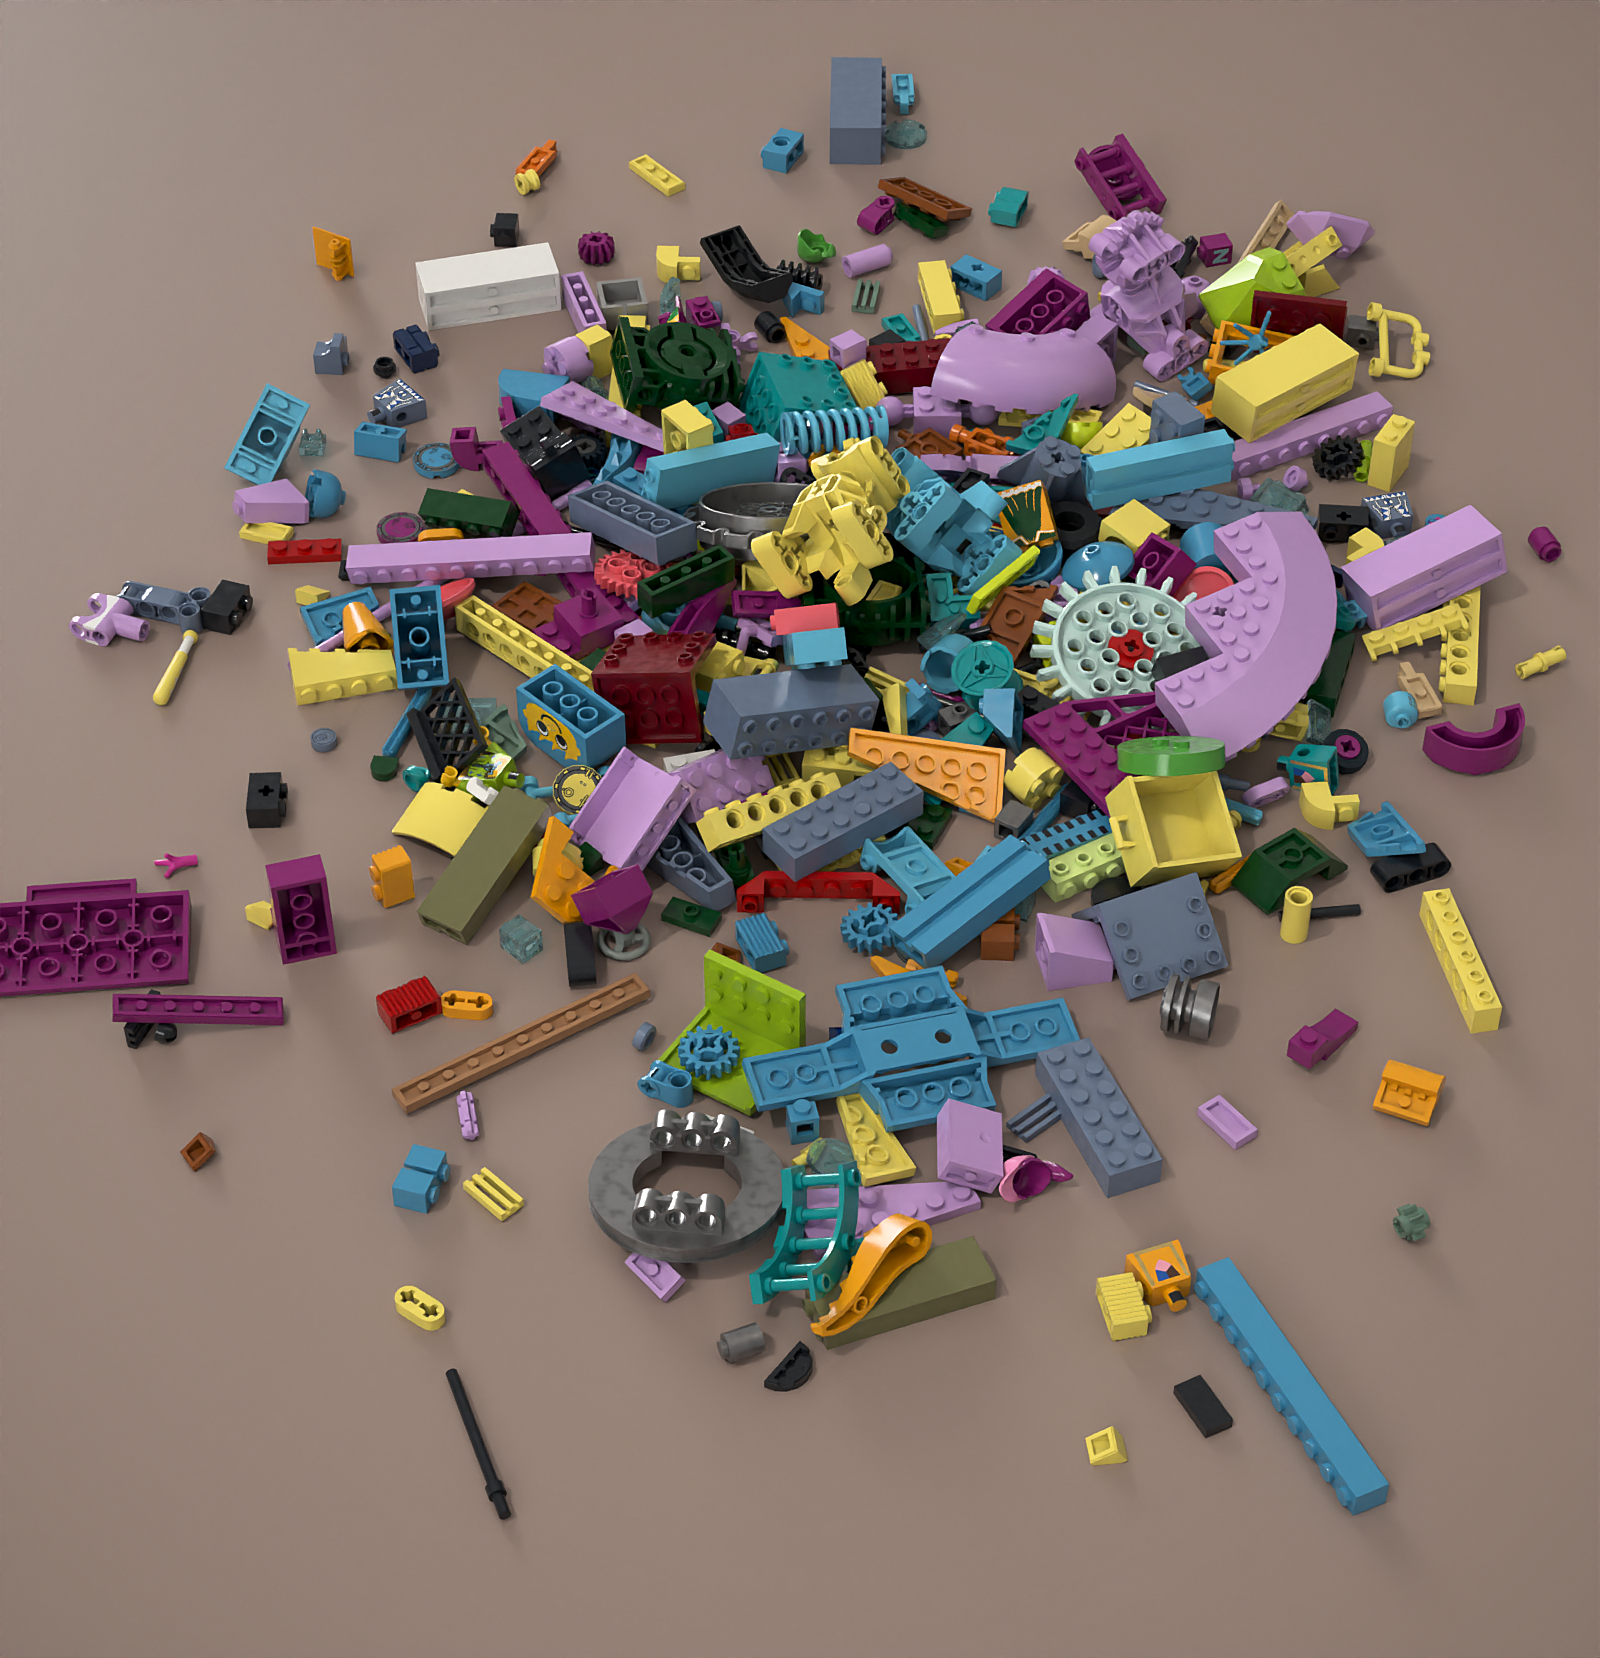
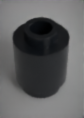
M765 311L756 317L754 327L767 341L778 343L783 340L786 335L785 326L772 312Z

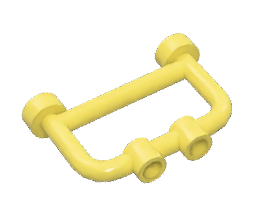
M1371 302L1367 309V320L1379 321L1380 358L1373 357L1371 359L1368 369L1369 375L1380 377L1384 373L1404 378L1418 377L1423 372L1424 365L1427 366L1429 363L1430 353L1423 351V347L1428 345L1429 334L1422 333L1421 324L1414 316L1382 309L1381 304ZM1388 320L1404 322L1413 328L1411 344L1414 345L1412 355L1414 369L1389 365Z

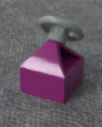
M638 864L612 871L571 895L585 925L601 928L597 934L596 942L603 954L615 960L625 961L636 959L649 949L651 944L650 933L639 922L649 905L653 893ZM607 933L615 938L616 945L613 950L605 944ZM642 942L638 949L623 952L624 948L631 945V943Z

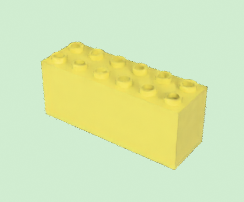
M1318 324L1217 376L1211 413L1244 440L1251 443L1351 390L1359 353L1323 325Z

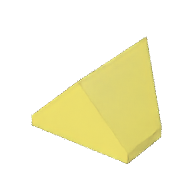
M1324 264L1310 268L1298 277L1304 288L1305 296L1316 297L1340 288L1327 272Z

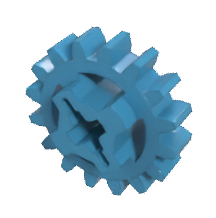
M868 903L866 908L857 905V911L849 909V916L842 917V924H840L843 942L848 943L849 949L857 947L858 953L868 949L869 954H872L873 949L877 948L882 952L884 945L892 946L889 927L898 921L897 913L892 914V908L888 907L883 910L882 904L872 907V903Z
M711 1025L707 1026V1030H702L700 1026H697L696 1033L687 1031V1038L680 1039V1046H678L680 1065L686 1066V1071L689 1073L695 1071L696 1078H699L702 1074L706 1075L707 1080H710L712 1074L722 1078V1071L730 1074L731 1066L738 1065V1058H740L738 1039L732 1038L731 1031L723 1033L722 1026H719L716 1030H712Z

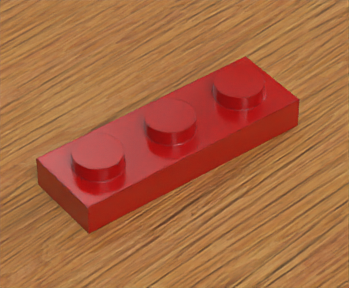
M342 539L268 541V565L341 562Z

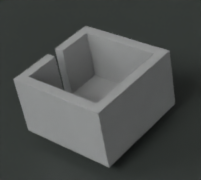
M641 277L596 282L597 304L606 321L607 330H616L619 315L646 316V325H648V303Z

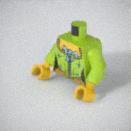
M480 726L488 748L458 778V772L452 766H447L441 776V783L445 787L455 786L457 789L474 797L473 802H480L481 800L466 789L467 783L472 777L480 779L483 785L488 788L492 787L498 792L501 791L504 785L509 788H522L525 782L524 774L517 771L514 759L495 741L491 742L488 739L489 730L484 726ZM473 740V743L477 745V740Z

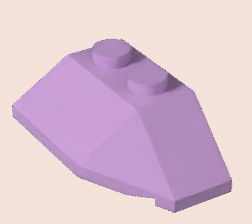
M1298 211L1287 222L1288 228L1303 245L1332 226L1343 246L1330 255L1340 259H1347L1375 234L1374 228H1372L1368 221L1333 212L1313 211L1306 213L1305 211Z

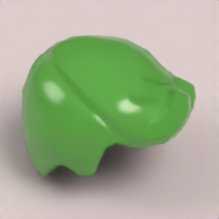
M802 229L799 232L797 252L802 260L809 263H819L827 258L836 256L835 246L827 243L823 234H813L809 229Z

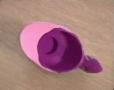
M1033 1155L1016 1156L1003 1163L1004 1176L999 1182V1192L1004 1200L1008 1202L1026 1200L1028 1197L1043 1192L1051 1180L1065 1182L1071 1180L1074 1176L1060 1165L1049 1161H1041Z

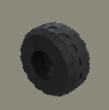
M1063 501L1051 504L1059 542L1063 549L1061 567L1080 548L1099 542L1098 537L1102 517L1090 506L1083 505L1080 502Z

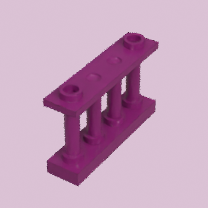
M1123 133L1115 136L1110 149L1089 156L1083 147L1079 149L1074 161L1076 168L1082 173L1110 217L1118 221L1132 211L1148 207L1155 214L1162 212L1167 199ZM1114 157L1121 165L1100 173L1095 163ZM1122 174H1126L1131 180V183L1112 190L1105 181ZM1136 190L1143 198L1122 206L1116 197Z

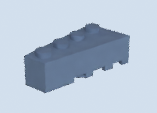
M679 816L646 866L703 907L719 911L737 901L733 880Z

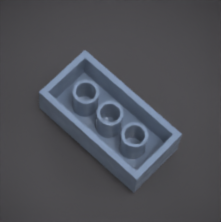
M1177 391L1157 398L1152 402L1149 444L1204 433L1205 416Z

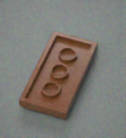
M906 177L880 179L878 188L884 190L887 196L899 197L904 204L916 205L920 211L933 213L941 221L947 222L949 219L961 220V218L970 217L973 209Z

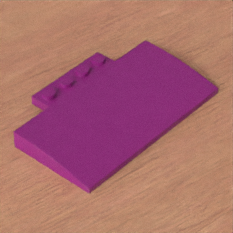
M136 878L27 886L26 901L0 903V997L189 983L192 908L189 890L137 893L138 884Z

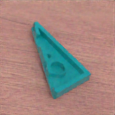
M1074 393L1072 396L1066 397L1060 402V407L1053 412L1047 411L1035 420L1032 425L1024 428L1022 435L1014 441L1008 440L1006 442V450L1023 455L1036 448L1047 436L1060 439L1078 403V394Z

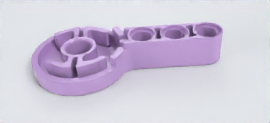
M928 454L921 455V460L949 484L950 482L955 483L967 468L990 474L989 483L1013 484L996 476L1000 467L1020 456L972 454V456H966L964 461L962 457L955 455Z

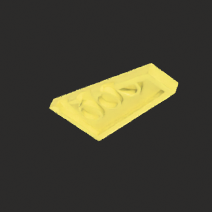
M859 1093L837 1097L836 1104L854 1160H857V1169L861 1173L863 1187L914 1176L916 1166L893 1132L886 1133L880 1114L876 1115Z

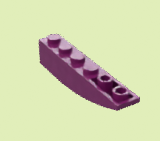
M736 578L730 583L691 600L678 615L667 635L671 632L692 634L697 631H705L707 634H711L737 583Z

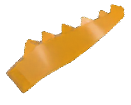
M896 1213L863 1234L864 1240L857 1254L851 1257L853 1264L850 1273L840 1283L842 1293L838 1300L829 1304L831 1311L828 1315L820 1317L819 1323L810 1324L811 1331L823 1337L832 1336L849 1329L860 1321L875 1305L890 1284L905 1269L921 1260L927 1254L932 1243L930 1225L916 1218Z

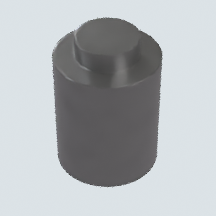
M756 1322L720 1334V1341L717 1342L721 1358H727L729 1363L766 1350L763 1334Z

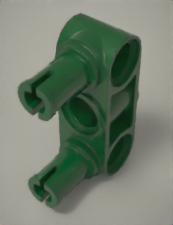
M742 841L714 850L717 862L733 880L735 891L755 878Z

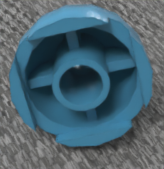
M313 469L312 472L315 475H309L305 498L309 501V517L327 518L338 510L339 505L344 504L346 493L342 490L341 483L335 475Z

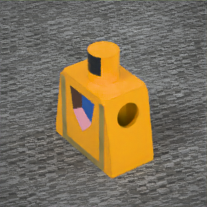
M1178 1239L1126 1255L1124 1273L1133 1272L1135 1281L1141 1282L1144 1300L1150 1306H1157L1167 1302L1170 1310L1177 1312L1187 1305L1185 1297L1190 1293L1191 1274Z

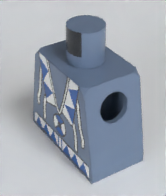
M401 378L374 394V409L367 412L371 423L376 424L383 421L388 426L397 428L427 418L426 400Z
M1406 491L1362 498L1361 506L1368 507V528L1381 539L1393 537L1396 541L1411 533L1413 512Z

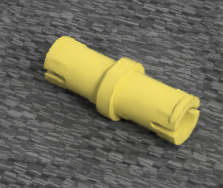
M1560 645L1544 653L1538 652L1533 655V658L1515 665L1516 674L1521 679H1525L1537 672H1545L1548 670V667L1566 659V652Z

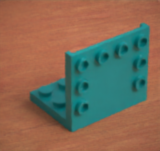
M759 352L746 382L745 390L740 397L739 410L746 415V424H751L755 433H768L777 442H780V418L783 412L797 411L801 415L807 410H810L813 414L821 409L826 413L829 409H836L839 412L842 408L852 410L857 405L835 362L828 359H812L807 356L796 357L784 353ZM857 417L856 424L859 425L860 420Z

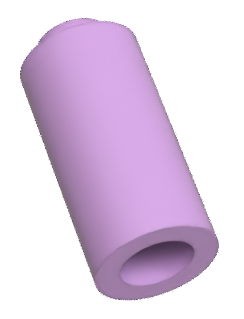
M881 244L843 256L842 267L847 277L851 278L888 266L893 259V253L889 247Z

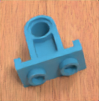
M911 678L905 684L910 690L906 694L908 736L915 735L932 719L937 722L938 710L943 707L924 682L919 685Z

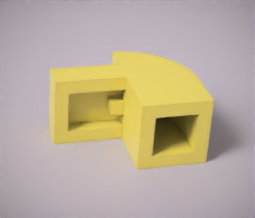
M657 246V276L661 281L671 285H678V280L700 281V257H680L679 246Z
M1366 527L1350 536L1345 565L1383 547V540Z
M1328 781L1301 783L1299 804L1303 817L1311 825L1321 829L1333 830L1334 822L1357 820L1360 804L1358 794L1331 796Z

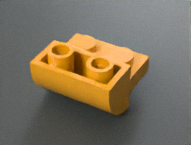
M1389 1059L1382 1073V1081L1373 1103V1110L1428 1127L1435 1106L1438 1105L1443 1091L1446 1076Z

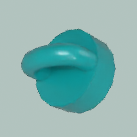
M415 765L409 766L402 773L405 784L415 792H419L424 783H427L432 777L428 768Z

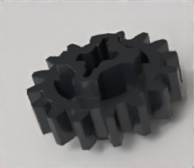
M1340 435L1337 436L1336 440L1328 438V443L1321 442V449H1315V455L1312 456V464L1315 471L1318 472L1320 477L1326 476L1327 480H1330L1332 476L1339 480L1341 475L1347 478L1348 472H1357L1355 467L1362 466L1361 460L1365 459L1361 443H1358L1357 438L1351 440L1349 435L1344 439H1341Z

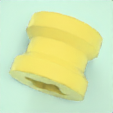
M533 169L527 170L525 174L519 173L514 177L515 186L521 195L528 194L530 190L535 191L540 188L539 177Z

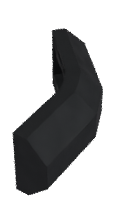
M740 225L701 238L700 245L722 280L731 289L745 298L765 303L785 298L793 282L792 273L769 267L760 258Z

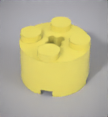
M1032 747L1015 759L1016 767L1013 771L1007 770L1003 786L1027 807L1036 810L1041 805L1042 800L1048 796L1052 798L1061 788L1059 783L1064 770L1045 752Z

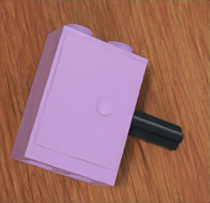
M948 1098L937 1115L938 1179L992 1193L1004 1176L1003 1161L1005 1162L1012 1157L1033 1155L1037 1158V1155L1034 1153L1003 1145L1002 1113Z

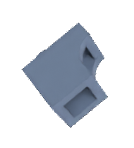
M334 333L333 338L327 342L317 341L313 354L315 374L343 375L345 366L349 365L347 337L343 336V333Z

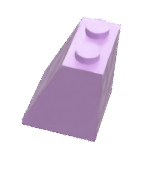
M1037 913L1034 952L1048 991L1112 981L1113 970L1116 969L1100 923Z

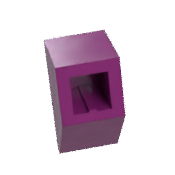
M708 296L686 300L687 323L705 329L714 328L715 330L721 326V321Z

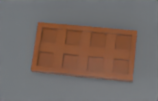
M523 581L491 605V607L532 632L533 629L554 621V606L562 603V601Z

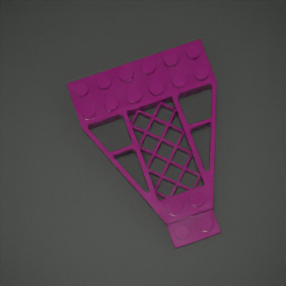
M1155 691L1066 701L1023 720V728L1109 818L1111 817L1105 797L1127 776H1144L1120 771L1118 769L1117 749H1113L1109 745L1118 746L1120 743L1134 740L1127 738V735L1142 738L1180 736L1176 733L1166 732V729L1175 730V728L1167 718H1162L1165 715L1156 705ZM1148 705L1132 713H1125L1121 709L1124 707ZM1108 710L1116 720L1100 727L1092 728L1078 713ZM1148 725L1161 727L1163 731L1148 729Z

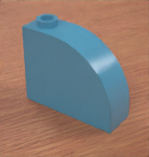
M503 369L498 377L500 405L501 397L510 396L515 417L520 418L540 406L541 397L570 383V377ZM541 407L554 423L560 413Z

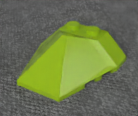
M1268 247L1246 256L1203 290L1198 297L1215 328L1220 329L1222 320L1250 326L1254 290L1305 296V292L1284 253Z

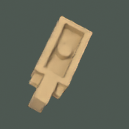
M1409 661L1399 663L1398 685L1402 691L1412 694L1416 699L1418 719L1441 715L1443 710L1442 704L1424 673H1415Z

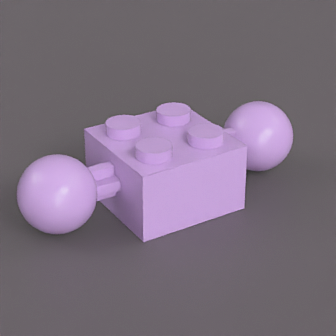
M927 386L913 387V404H903L900 399L887 396L879 400L876 405H883L885 407L889 426L899 424L903 418H913L914 434L923 432L930 427L946 438H949L954 424L961 425V417H970L974 423L986 426L993 423L999 411L994 410L995 406L993 405L988 407L980 406L978 408L972 406L973 402L971 404H961L960 399L956 403L930 395L931 387Z

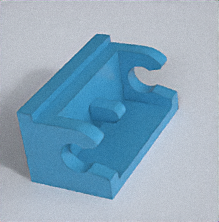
M362 421L354 431V455L400 462L401 452L405 453L407 429Z

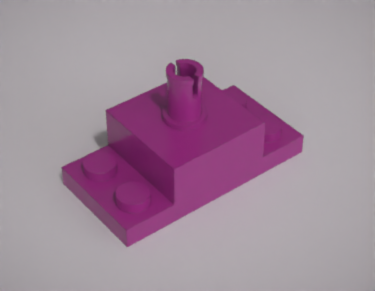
M586 588V592L582 590L581 595L555 605L554 621L533 629L532 633L572 659L577 660L591 654L597 648L602 649L613 644L615 641L614 630L640 618L620 596L614 594L605 598L597 588Z

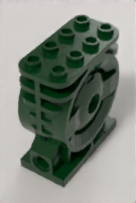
M619 316L610 349V356L625 410L634 414L636 405H652L665 409L684 400L688 401L692 406L707 402L711 410L726 402L739 409V397L745 390V379L741 377V365L737 363L736 349L733 348L732 335L729 334L728 329H721L717 336L714 328L705 329L689 323L669 322L657 325L649 331L644 327H631L628 317Z
M898 557V559L893 558L890 562L869 569L873 581L863 599L851 606L846 605L834 587L835 584L833 582L840 570L827 580L819 570L810 573L809 575L813 583L812 589L799 595L801 607L838 603L840 628L844 627L845 640L849 644L881 646L895 643L902 639L904 642H909L910 633L914 628H917L919 642H924L925 637L930 636V624L927 620L928 615L931 614V602L928 600L929 592L928 587H926L924 561H919V557H913L912 568L905 563L904 557ZM879 580L902 587V593L896 597L884 600H866Z

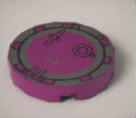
M408 512L389 514L377 524V536L381 544L418 542V535L425 530L423 520L419 516Z

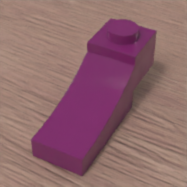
M1335 1008L1311 1027L1304 1025L1289 1040L1287 1056L1306 1068L1311 1069L1320 1059L1326 1061L1357 1030L1358 1021Z

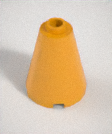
M352 602L345 606L342 612L345 651L357 652L358 649L391 650L393 655L394 641L392 636L367 606L362 602Z

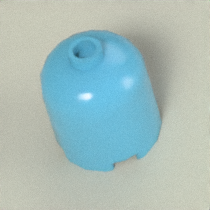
M949 634L937 641L921 659L920 670L927 679L926 684L936 692L943 694L960 690L952 680V664L958 653L964 647L973 643V641L960 634Z

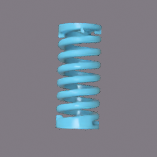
M883 405L876 406V409L872 406H867L864 410L860 407H854L852 410L842 408L839 412L836 409H829L827 413L821 409L817 410L814 414L807 410L802 415L797 411L783 412L780 418V438L783 452L785 455L798 454V448L795 444L797 439L800 452L802 454L808 452L809 443L806 427L809 421L811 426V447L814 453H819L821 450L820 420L823 424L824 449L826 452H831L833 450V432L831 427L833 419L836 425L835 440L838 451H844L843 441L846 440L844 420L846 418L848 422V439L852 437L856 439L858 438L857 417L860 420V441L871 437L870 424L873 425V436L878 437L883 444V448H886L889 439L886 409ZM795 422L798 425V436L794 434Z

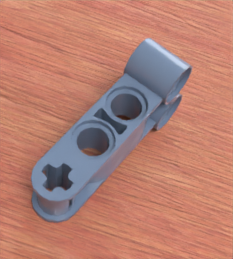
M126 581L122 586L121 593L116 595V597L123 598L132 605L134 609L132 615L178 624L183 634L187 630L195 631L197 634L203 630L200 610L211 596L210 590L205 587H195L188 593L134 581Z

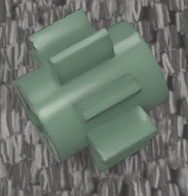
M1406 1204L1397 1208L1399 1215L1393 1218V1226L1398 1236L1401 1238L1406 1237L1407 1241H1417L1426 1237L1424 1230L1430 1227V1219L1425 1209L1422 1207L1417 1208L1416 1204Z

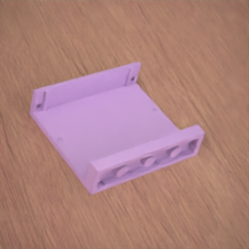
M623 746L569 826L574 832L570 839L579 846L584 842H588L602 854L604 861L612 866L615 865L618 869L638 864L641 871H643L697 790L679 776H671L639 758Z

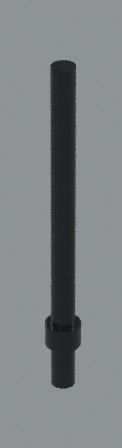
M454 1368L449 1369L446 1372V1377L486 1481L485 1490L488 1499L494 1503L499 1518L501 1520L508 1519L511 1516V1511L505 1498L507 1495L503 1482L498 1480L458 1371Z

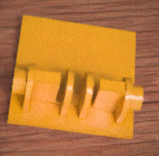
M313 226L317 264L332 269V277L336 281L343 280L345 275L354 277L351 239Z

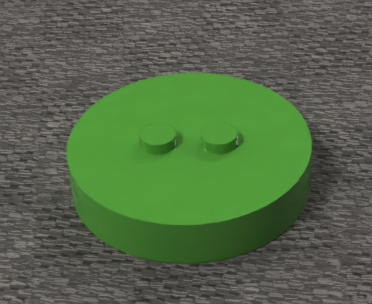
M1161 736L1134 739L1120 743L1117 746L1118 769L1130 774L1147 776L1194 775L1217 771L1226 765L1225 743L1214 738Z

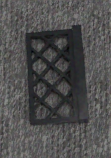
M455 677L420 711L413 707L406 714L432 779L436 783L442 784V773H444L447 766L453 765L455 757H459L457 764L454 766L458 776L488 748L460 680ZM455 690L453 700L448 701L450 694ZM462 706L460 716L455 717L458 707ZM438 707L435 718H431L430 713ZM446 707H450L447 718H443ZM441 723H445L442 734H438ZM453 723H457L454 734H450ZM465 723H469L467 733L462 734ZM452 740L449 751H445L447 741ZM460 740H464L461 751H457ZM477 740L478 744L469 751L472 741ZM452 786L445 788L450 791H453L456 787Z

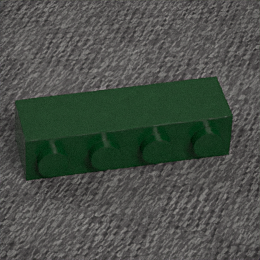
M427 488L418 515L431 528L437 529L439 526L457 528L473 535H480L482 533L496 538L512 537L520 511L511 501Z
M719 544L637 582L638 606L653 619L734 581L735 557Z
M1335 630L1330 653L1322 665L1318 679L1314 684H1311L1304 700L1300 699L1304 701V704L1308 705V713L1334 717L1353 656L1355 633Z

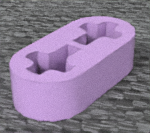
M1277 777L1250 788L1241 796V799L1245 805L1258 808L1280 799L1289 792L1290 787L1283 777Z

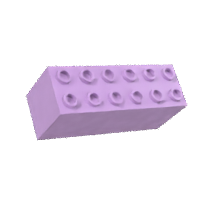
M1472 505L1466 506L1341 567L1347 601H1356L1368 616L1365 623L1373 631L1412 619L1508 572L1502 533Z

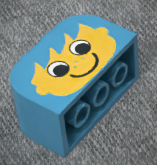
M558 665L550 666L516 688L518 718L524 733L535 746L563 767L584 765L594 769L619 753L623 746H626L625 714Z

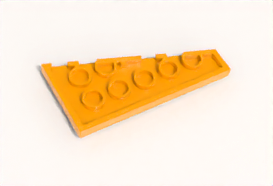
M850 728L847 756L875 769L892 762L923 791L992 823H995V817L1002 810L1006 749Z

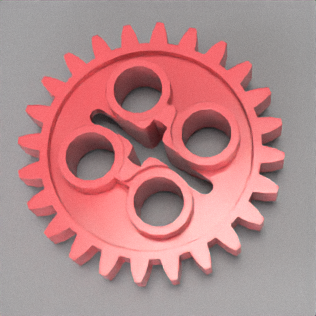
M620 549V553L611 551V556L604 554L603 558L598 559V563H595L594 579L596 580V585H600V589H607V593L616 592V596L625 594L626 598L634 595L637 599V582L673 566V563L668 562L665 565H655L653 562L641 558L630 551L626 552Z

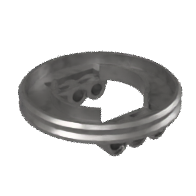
M661 1110L655 1114L653 1122L638 1126L618 1136L596 1157L588 1178L589 1207L599 1228L614 1242L636 1254L674 1263L713 1261L734 1255L751 1247L763 1239L775 1227L783 1213V1209H781V1170L783 1166L778 1156L765 1142L750 1132L741 1129L738 1120L731 1115H718L713 1120H710L703 1113L691 1112L686 1114L684 1118H681L675 1111ZM662 1151L724 1156V1171L736 1181L740 1192L736 1199L729 1206L725 1207L722 1198L711 1193L692 1197L687 1192L674 1191L669 1195H665L656 1189L648 1188L641 1190L636 1196L634 1189L643 1176L662 1166Z

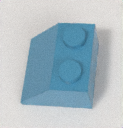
M1015 688L984 689L983 698L979 699L980 714L984 715V719L994 729L993 734L1016 756H1019L1022 749L1024 707Z

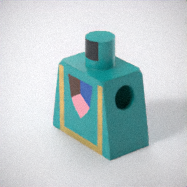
M1299 744L1295 747L1290 757L1284 755L1278 757L1276 768L1279 771L1289 773L1292 789L1300 791L1301 783L1328 781L1331 796H1333L1339 787L1336 746Z

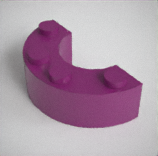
M1519 703L1496 709L1493 728L1485 732L1473 733L1463 731L1455 727L1450 721L1428 726L1425 730L1422 750L1434 763L1458 772L1479 775L1502 769L1510 764L1519 753L1525 726L1524 711Z

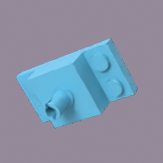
M267 383L224 469L256 485L272 482L277 472H280L301 430L300 426L310 408V404Z

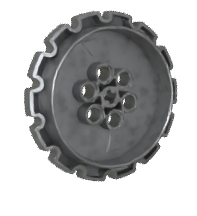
M756 482L720 487L703 494L698 504L685 511L684 517L695 522L697 540H699L700 546L704 550L721 544L735 559L758 561L751 549L752 540L772 531H778L782 535L793 505L801 491L809 485L787 482ZM807 533L800 535L804 542L810 538Z

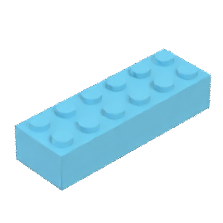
M844 627L790 633L782 636L785 666H791L792 670L816 668L815 663L817 667L842 665L841 660L848 659Z

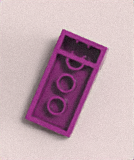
M320 854L265 865L272 907L270 908L272 923L282 964L285 965L337 954L327 878Z

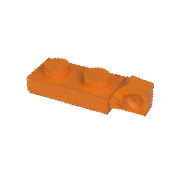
M549 139L542 148L536 146L516 168V175L519 173L525 174L527 170L533 169L538 177H540L557 156V141Z

